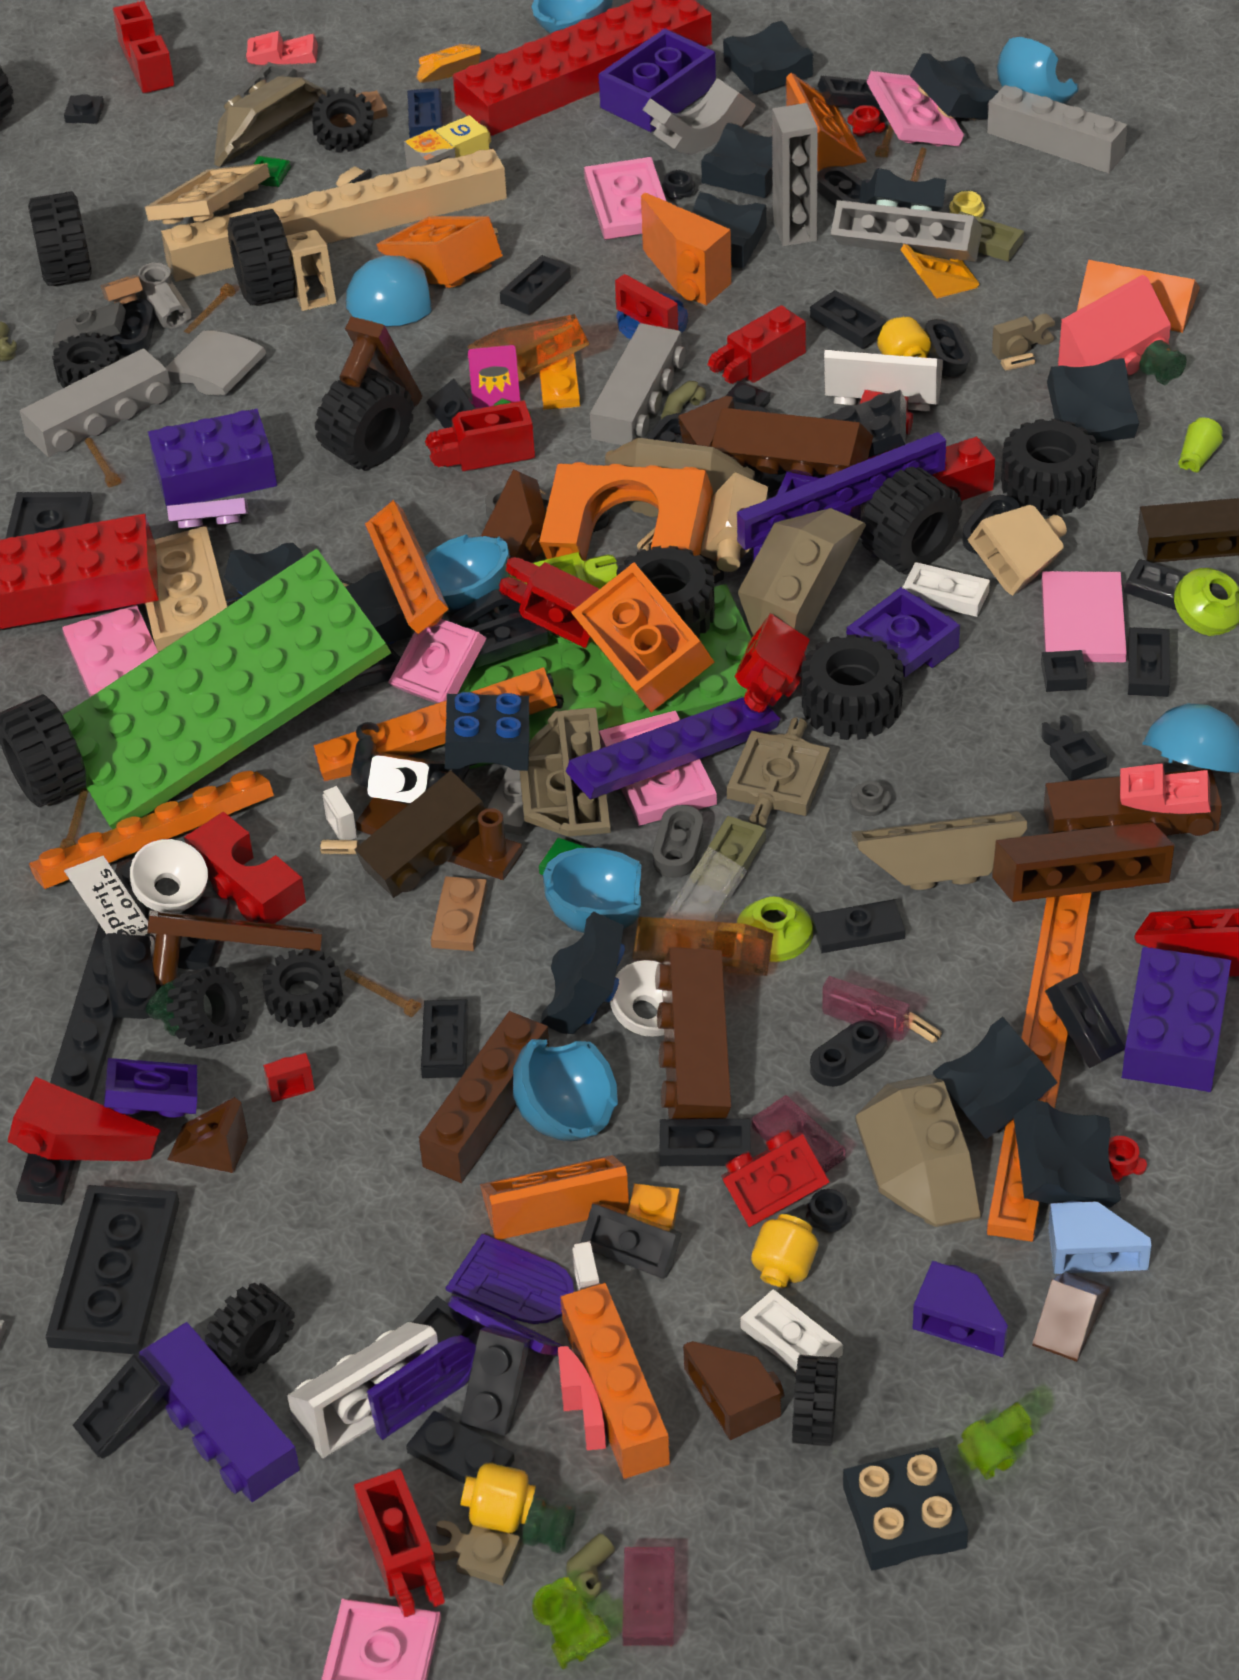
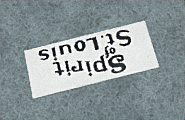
M100 856L64 870L106 934L114 933L149 937L153 962L156 934L147 933V919L105 857Z

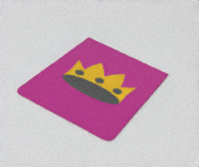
M506 345L469 349L468 359L472 401L475 407L493 406L501 398L511 403L520 401L515 346Z

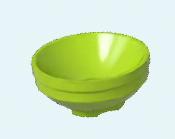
M1199 568L1184 576L1176 586L1174 592L1176 610L1181 619L1194 631L1207 636L1222 635L1230 632L1239 624V586L1227 574L1212 568ZM1212 583L1221 585L1226 590L1228 599L1221 600L1213 596L1209 585Z
M772 896L754 901L742 910L737 919L735 935L739 946L748 955L762 961L780 962L797 957L809 947L813 938V926L811 917L801 905L789 899ZM769 910H779L786 915V918L780 922L773 923L766 921L762 915Z

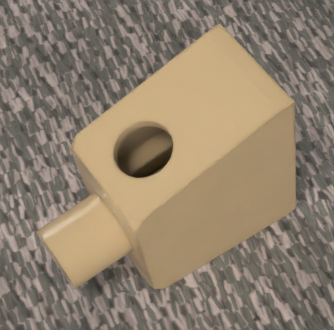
M310 230L286 236L294 270V292L302 311L335 304L336 297L328 248L317 230ZM317 274L326 297L308 301L306 292L310 287L305 277Z
M735 472L712 496L700 554L716 561L717 567L720 570L726 572L737 570L740 567V559L750 550H744L737 542V512L767 499L768 487Z
M1027 505L985 518L968 538V541L1005 591L1013 596L1052 564L1064 549L1063 543L1059 538L1066 534L1067 529L1065 522L1060 516L1052 515L1044 519L1035 506Z

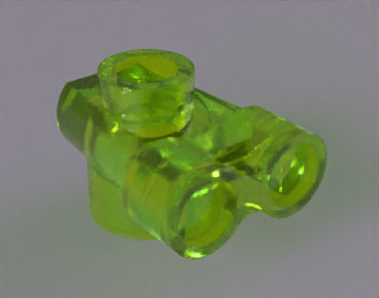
M1015 1402L1000 1412L999 1416L987 1424L984 1419H981L968 1426L961 1434L963 1442L957 1446L959 1455L972 1471L977 1468L985 1480H989L995 1476L994 1471L996 1468L1002 1471L1010 1468L1017 1460V1455L1011 1447H1017L1034 1436L1030 1427L1032 1421L1019 1402Z
M559 1578L552 1584L541 1587L535 1594L532 1603L534 1617L539 1623L550 1627L555 1640L551 1648L561 1669L568 1668L566 1663L572 1660L584 1661L591 1651L603 1647L610 1641L611 1634L601 1615L592 1614L586 1601L583 1600L570 1578Z

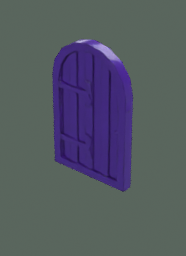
M482 1233L446 1286V1291L504 1314L512 1320L540 1324L551 1322L562 1316L560 1296L573 1293L574 1285L568 1272L556 1263Z
M451 1296L448 1302L450 1308L484 1326L531 1339L529 1348L539 1353L558 1356V1347L564 1346L475 1302L457 1296Z
M464 1336L450 1337L436 1344L367 1390L378 1436L382 1440L465 1386L470 1378L476 1345Z

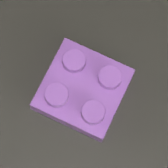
M237 498L167 506L168 519L170 522L178 521V528L203 526V519L216 517L217 524L241 522L240 515L248 514L247 499Z

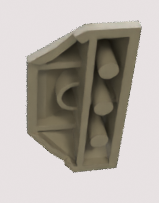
M278 76L268 83L265 80L259 81L248 91L250 94L244 98L240 95L233 97L224 105L226 111L218 121L214 164L221 167L314 109L315 102L319 101V96L321 94L326 96L325 90L303 78Z
M637 438L616 450L608 451L605 455V466L610 464H621L626 467L655 465L662 468L683 469L685 467H694L699 470H706L713 489V495L735 472L755 481L754 470L747 466L742 467L735 459L714 447ZM643 501L625 502L634 512L643 513L649 517L658 516L659 509L652 504Z
M832 508L774 523L738 590V595L752 634L756 633L771 613L807 637L866 524Z
M596 708L555 711L548 719V724L536 733L529 742L528 771H520L525 822L568 837L611 833L607 795L604 794L590 800L565 772L569 760L601 749Z
M1018 811L939 822L853 831L851 833L852 841L863 854L904 886L910 885L911 889L923 890L933 888L935 882L952 880L953 884H970L976 882L979 876L989 875L993 871L996 840L1021 837L1027 830V820Z
M932 1075L887 1083L855 1115V1121L879 1192L906 1211L923 1218L924 1222L934 1227L979 1219L981 1216L969 1150L944 1081Z

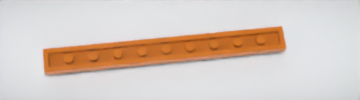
M1092 892L1046 898L1021 1039L1036 1054L1058 1082L1038 1099L1039 1101L1049 1103L1055 1109L1069 1032L1060 1017L1055 1013L1045 990L1079 973ZM1013 1118L1005 1126L987 1225V1235L1033 1242L1040 1202L1024 1198Z

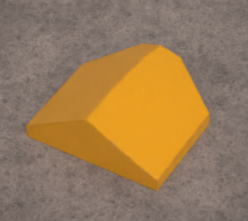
M458 44L420 57L419 63L422 65H420L417 79L420 83L453 77L454 73L462 71L471 65L479 64L481 57L480 46Z
M903 244L900 249L936 299L978 288L980 284L962 260L950 259L949 261L943 258L916 253L908 244Z

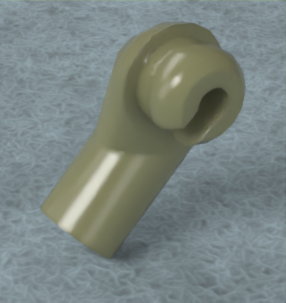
M1 321L0 361H9L15 357L17 344L14 340L11 344L7 342L9 327Z
M697 381L685 382L668 395L661 419L670 414L682 413L683 406L688 401L692 405H699L700 401H703L706 396L705 388L698 386Z
M601 1533L592 1538L566 1564L568 1591L575 1600L582 1603L593 1601L601 1592L602 1583L599 1581L597 1568L615 1552L611 1541Z

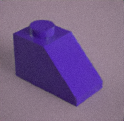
M932 1261L914 1302L912 1329L1003 1357L1007 1345L1008 1325L979 1276L956 1265H945Z

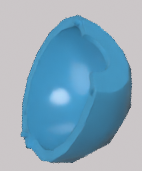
M534 0L532 11L539 25L552 33L577 24L581 20L606 12L608 9H611L613 0Z
M1015 37L1010 38L1002 48L997 64L998 80L1001 87L1004 85L1018 87L1023 91L1048 97L1063 104H1066L1078 92V84L1074 83L1072 79L1064 83L1058 80L1056 64L1059 59L1048 46L1033 39Z
M384 255L367 261L353 274L346 290V308L353 317L380 323L385 326H401L416 322L432 311L425 271L419 263L404 256Z
M466 534L446 541L425 556L449 608L446 611L448 613H456L487 593L500 589L501 579L509 577L506 571V564L508 559H510L507 543L499 536L497 538L488 536L468 538Z
M1187 703L1168 709L1151 725L1142 744L1161 751V756L1168 758L1169 763H1172L1174 760L1210 770L1239 772V726L1229 715L1209 705Z
M576 848L560 853L547 863L543 874L545 897L555 916L572 930L584 933L586 919L593 911L624 925V929L634 924L639 917L641 908V895H639L641 864L639 861L621 852L604 848Z
M530 1040L522 1048L513 1067V1097L521 1116L541 1134L561 1141H579L598 1135L608 1125L613 1109L618 1105L617 1083L608 1061L591 1042L575 1041L565 1046L547 1047V1040Z

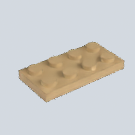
M267 163L206 170L146 206L148 221L162 220L163 224H173L182 221L183 217L192 216L193 221L213 218V212L228 208L229 202L244 198L245 192L258 189V184L270 177Z
M207 526L154 540L157 551L159 600L145 604L157 652L163 650L228 607Z

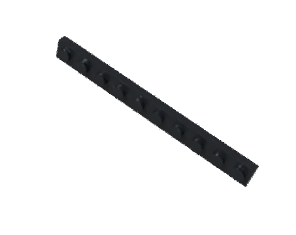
M120 858L115 873L147 919L150 908L138 900L131 887L130 867L133 859ZM100 924L95 934L50 1081L54 1085L92 1101L117 1021V1017H113L102 946V941L107 934ZM28 1153L16 1191L18 1201L62 1205L75 1160H49L37 1154Z

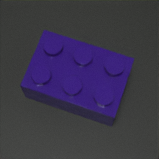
M664 28L599 73L600 108L652 132L656 129L650 124L653 117L643 111L649 99L651 98L669 112L677 114L707 93L716 80L715 51Z
M258 409L238 411L233 414L204 418L195 422L166 426L161 429L148 431L153 463L166 509L167 506L205 502L277 486L273 455Z
M1149 947L1142 948L1125 1045L1122 1078L1206 1092L1212 1091L1231 960Z

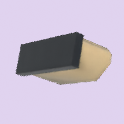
M354 166L340 175L336 185L340 187L346 183L368 180L372 177L371 170L363 171Z

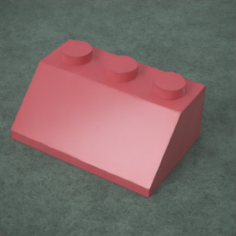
M1142 274L1062 319L1058 366L1086 367L1105 363L1113 359L1124 358L1127 374L1132 375L1139 370L1141 365L1148 361L1162 358L1169 348L1171 324L1148 277Z

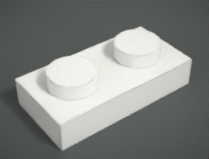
M915 562L903 588L913 595L922 598L930 606L977 617L989 593L990 580Z
M774 1289L740 1317L741 1329L795 1372L799 1354L838 1358L843 1355V1344Z

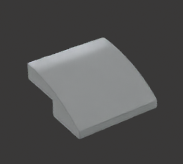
M202 331L166 367L169 381L173 383H194L197 391L206 395H226L262 359L266 351L259 344L237 335L218 331Z

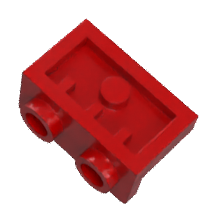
M786 1129L765 1142L769 1149L753 1158L750 1152L747 1151L725 1164L728 1171L722 1174L721 1178L749 1227L830 1183L801 1131L792 1135L790 1129Z

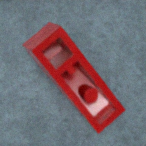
M1239 908L1150 912L1134 935L1136 943L1149 948L1231 960L1229 976H1239Z
M35 1077L13 1116L7 1142L16 1145L26 1153L37 1154L49 1160L140 1161L151 1159L161 1130Z

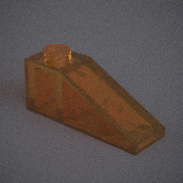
M572 314L501 328L467 347L468 349L514 345L516 348L518 380L520 382L590 345L576 315Z
M639 916L632 959L664 963L670 947L722 950L723 972L767 976L773 933L742 923Z

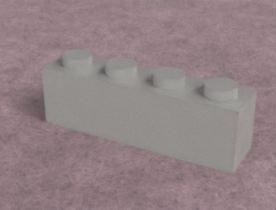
M1004 85L989 101L987 133L1110 173L1125 156L1127 124L1115 121L1110 117L1082 110L1079 107L1054 101L1048 97L1023 91L1018 87Z
M807 103L772 108L773 223L783 246L817 241L818 127Z
M837 200L830 235L841 245L902 253L900 249L903 244H908L916 253L976 262L983 227L971 215Z
M639 323L590 412L591 439L624 445L637 439L639 436H646L650 422L649 417L651 413L657 414L659 412L663 391H670L674 380L675 368L681 369L684 365L686 348L681 346V331Z
M143 348L21 409L20 415L25 436L47 457L60 451H67L79 441L91 435H99L105 428L121 420H128L140 410L152 404H160L166 397L172 395L168 370Z

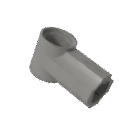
M155 262L142 266L138 273L143 288L140 291L141 299L147 300L153 305L154 314L163 327L173 329L184 325L191 319V310L171 281L170 269L162 263Z

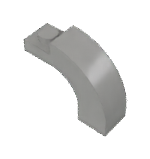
M717 78L700 103L687 112L671 113L651 98L643 108V111L653 117L650 124L657 128L653 133L655 136L681 153L696 154L717 143L728 122L742 126L756 105Z

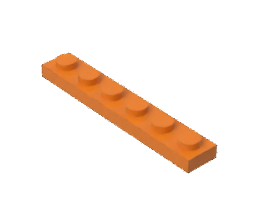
M393 500L367 521L365 526L406 621L419 634L425 628L436 625L449 608L404 510Z
M544 667L471 692L481 695L512 693L518 696H529V715L557 706ZM447 700L376 724L379 726L378 733L370 729L362 732L373 738V742L376 744V752L410 756L445 744ZM356 731L313 745L324 781L351 776L355 748L359 741Z
M257 771L237 773L230 778L231 782L218 787L207 786L200 788L189 799L179 803L177 801L163 803L157 806L152 814L142 818L129 817L118 822L115 829L105 833L93 832L79 838L78 844L65 849H49L40 854L38 860L29 863L32 874L37 882L44 889L69 880L64 872L68 868L100 856H104L107 862L111 863L138 852L145 845L153 841L169 839L199 827L223 811L228 815L274 796L270 781Z

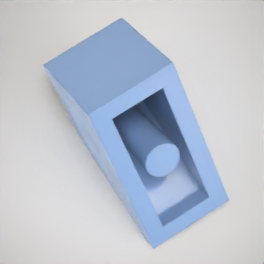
M1080 1201L1050 1204L1048 1230L1054 1274H1062L1065 1271L1069 1273L1148 1270L1151 1252L1150 1237L1099 1202Z

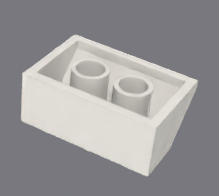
M825 350V395L834 396V404L856 405V398H862L864 390L883 393L901 390L903 396L908 397V410L929 411L930 404H939L943 360Z
M407 1322L396 1330L383 1333L373 1344L355 1355L345 1356L335 1367L317 1378L302 1382L295 1391L287 1395L292 1420L322 1458H325L375 1427L366 1391L438 1344L437 1333L431 1326Z

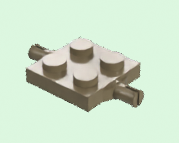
M798 717L793 718L786 734L770 735L751 731L728 783L727 799L755 805L749 817V821L752 824L757 825L759 821V826L764 827L773 809L807 816L829 763L830 747L811 744L802 739L808 726L802 718H800L799 723Z

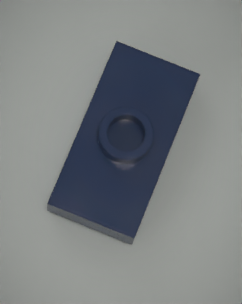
M441 88L407 91L410 138L430 129L436 130L443 127Z

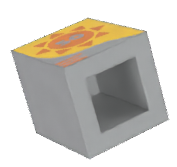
M433 129L404 141L406 166L408 168L437 163L447 158H456L455 147Z

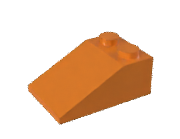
M644 192L641 195L643 251L676 292L681 294L684 299L688 301L694 300L707 305L731 285L730 229Z
M428 216L376 244L378 251L384 255L404 256L419 263L425 271L427 283L444 284L446 288L464 283V277L472 272L476 274L488 270L492 267V261L503 256L489 216Z
M635 562L571 612L650 712H653L714 663V660L698 637Z

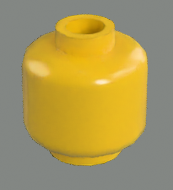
M899 317L885 323L878 336L877 345L883 355L928 358L931 341L916 320L911 317Z
M785 1214L778 1215L777 1219L764 1222L751 1254L752 1264L762 1272L760 1275L762 1281L780 1288H786L788 1281L798 1283L807 1278L819 1245L817 1238L812 1233L813 1228L810 1224L800 1218Z
M485 1463L479 1468L476 1478L466 1477L461 1506L470 1507L469 1520L473 1526L512 1534L518 1529L520 1524H528L536 1486L528 1484V1475L523 1470Z

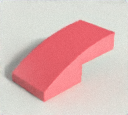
M279 31L249 38L246 59L248 63L256 65H266L268 62L274 64L317 63L318 42L314 34L283 41Z
M1163 763L1120 768L1121 804L1135 809L1160 813L1195 814L1211 812L1208 770L1165 775Z
M568 1346L558 1347L564 1411L583 1409L587 1450L606 1449L602 1409L594 1384L585 1367Z

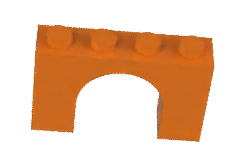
M582 462L558 464L539 541L546 558L551 559L579 552L580 558L586 561L596 522L609 508L626 501H643L659 509L651 549L654 546H661V548L678 546L679 550L689 549L693 551V556L700 555L713 495V489L706 470H699L694 467L673 469L655 465L626 467L621 464H610L609 466L588 465Z

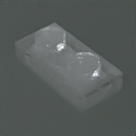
M708 847L663 919L670 925L701 942L747 873L746 869L711 847Z

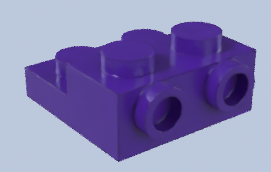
M900 587L846 627V637L847 635H856L855 637L858 638L868 636L873 637L874 642L882 641L886 643L887 649H894L898 654V660H901L903 664V677H907L924 663L933 668L957 650L960 640V625L950 616L942 614L927 604L922 598Z
M108 1058L104 1107L113 1108V1110L122 1114H135L140 1112V1110L157 1111L158 1114L171 1118L182 1117L186 1114H196L198 1098L197 1065Z

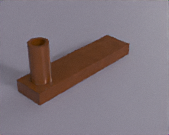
M350 316L345 330L353 342V347L339 379L346 385L358 388L363 381L368 367H371L405 388L412 396L410 400L413 401L414 406H417L423 395L385 325Z
M374 797L356 821L357 830L372 835L408 805L394 800ZM489 808L483 810L478 815L479 835L473 839H468L457 848L448 862L504 881L523 853L522 844L505 838L502 812Z
M149 911L147 933L156 934L152 963L155 982L158 985L173 986L172 983L177 978L182 937L310 949L312 951H320L321 929Z

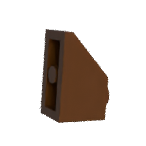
M513 469L481 536L492 538L499 536L507 543L511 556L519 557L531 563L543 551L539 541L546 512L538 480Z
M694 1341L683 1345L684 1369L729 1440L735 1439L781 1417V1399L785 1396L783 1386L775 1372L770 1371L767 1373L758 1357Z

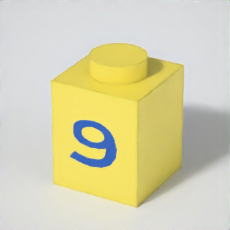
M470 115L435 130L455 147L456 158L473 154L479 150H489V144L491 143L489 131Z

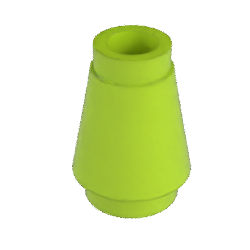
M1201 417L1189 424L1178 462L1180 468L1191 469V471L1198 473L1201 467L1223 442V430L1216 421Z

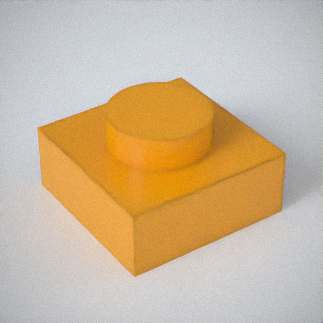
M634 1184L628 1212L673 1229L680 1190Z

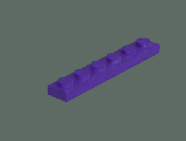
M939 432L933 433L737 512V542L744 550L764 543L776 522L828 508L841 512L869 501L884 481L893 477L899 470L904 471L907 467H920L931 475L945 470L946 439Z
M742 697L571 759L565 772L591 800L746 742L751 731L766 734L777 728L780 718L769 706L760 713L751 710L745 704V698Z

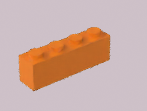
M606 1283L560 1296L564 1330L574 1354L585 1367L598 1394L604 1430L623 1478L626 1479L670 1465L668 1433Z

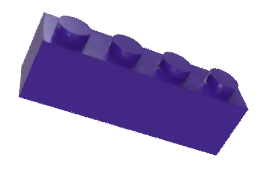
M188 1322L180 1325L139 1352V1355L147 1359L170 1387L163 1395V1398L168 1403L166 1411L178 1429L182 1430L188 1427L195 1435L192 1437L193 1443L205 1461L209 1462L214 1458L222 1467L219 1470L220 1475L232 1493L237 1494L242 1491L251 1502H254L300 1471L296 1448Z

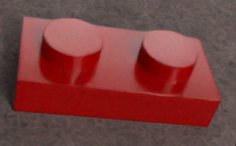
M626 274L615 280L617 310L642 324L678 330V303Z

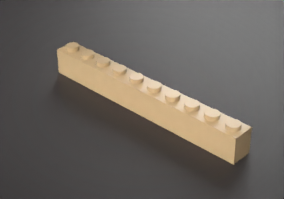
M494 149L479 150L473 154L457 158H447L429 165L415 166L408 170L388 175H379L375 178L356 183H346L340 187L324 191H314L308 195L288 200L282 199L275 203L255 208H245L239 212L214 216L213 218L187 225H177L174 228L161 231L166 262L175 282L234 267L228 239L230 217L267 209H273L279 216L286 236L317 230L327 244L423 220L428 216H438L506 199L505 170Z

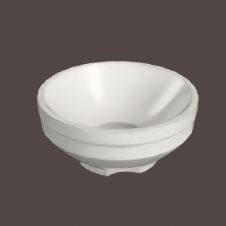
M173 839L157 840L145 845L136 853L130 867V882L134 894L145 906L160 912L176 913L190 908L202 896L208 880V869L201 854L191 845ZM162 878H170L178 883L180 889L174 895L166 896L160 894L154 885Z
M636 961L621 969L616 975L619 978L618 989L610 1001L612 1012L617 1020L625 1028L642 1036L654 1037L664 1035V1029H658L657 1015L650 1019H644L633 1010V1004L638 1001H647L657 1010L659 1003L663 1002L662 990H656L655 987L657 964H663L657 961Z

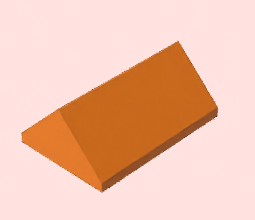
M790 73L786 77V106L807 103L818 127L817 172L830 166L844 167L867 162L838 106L827 105L819 91L793 73Z
M1088 260L1077 311L1143 274L1148 277L1171 324L1170 330L1183 333L1200 286L1195 279Z
M613 1155L480 1184L493 1235L498 1240L588 1220L592 1203L598 1201L626 1212L629 1211L626 1166Z

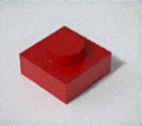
M306 1053L281 1058L275 1062L263 1065L267 1089L272 1103L315 1090L311 1065Z

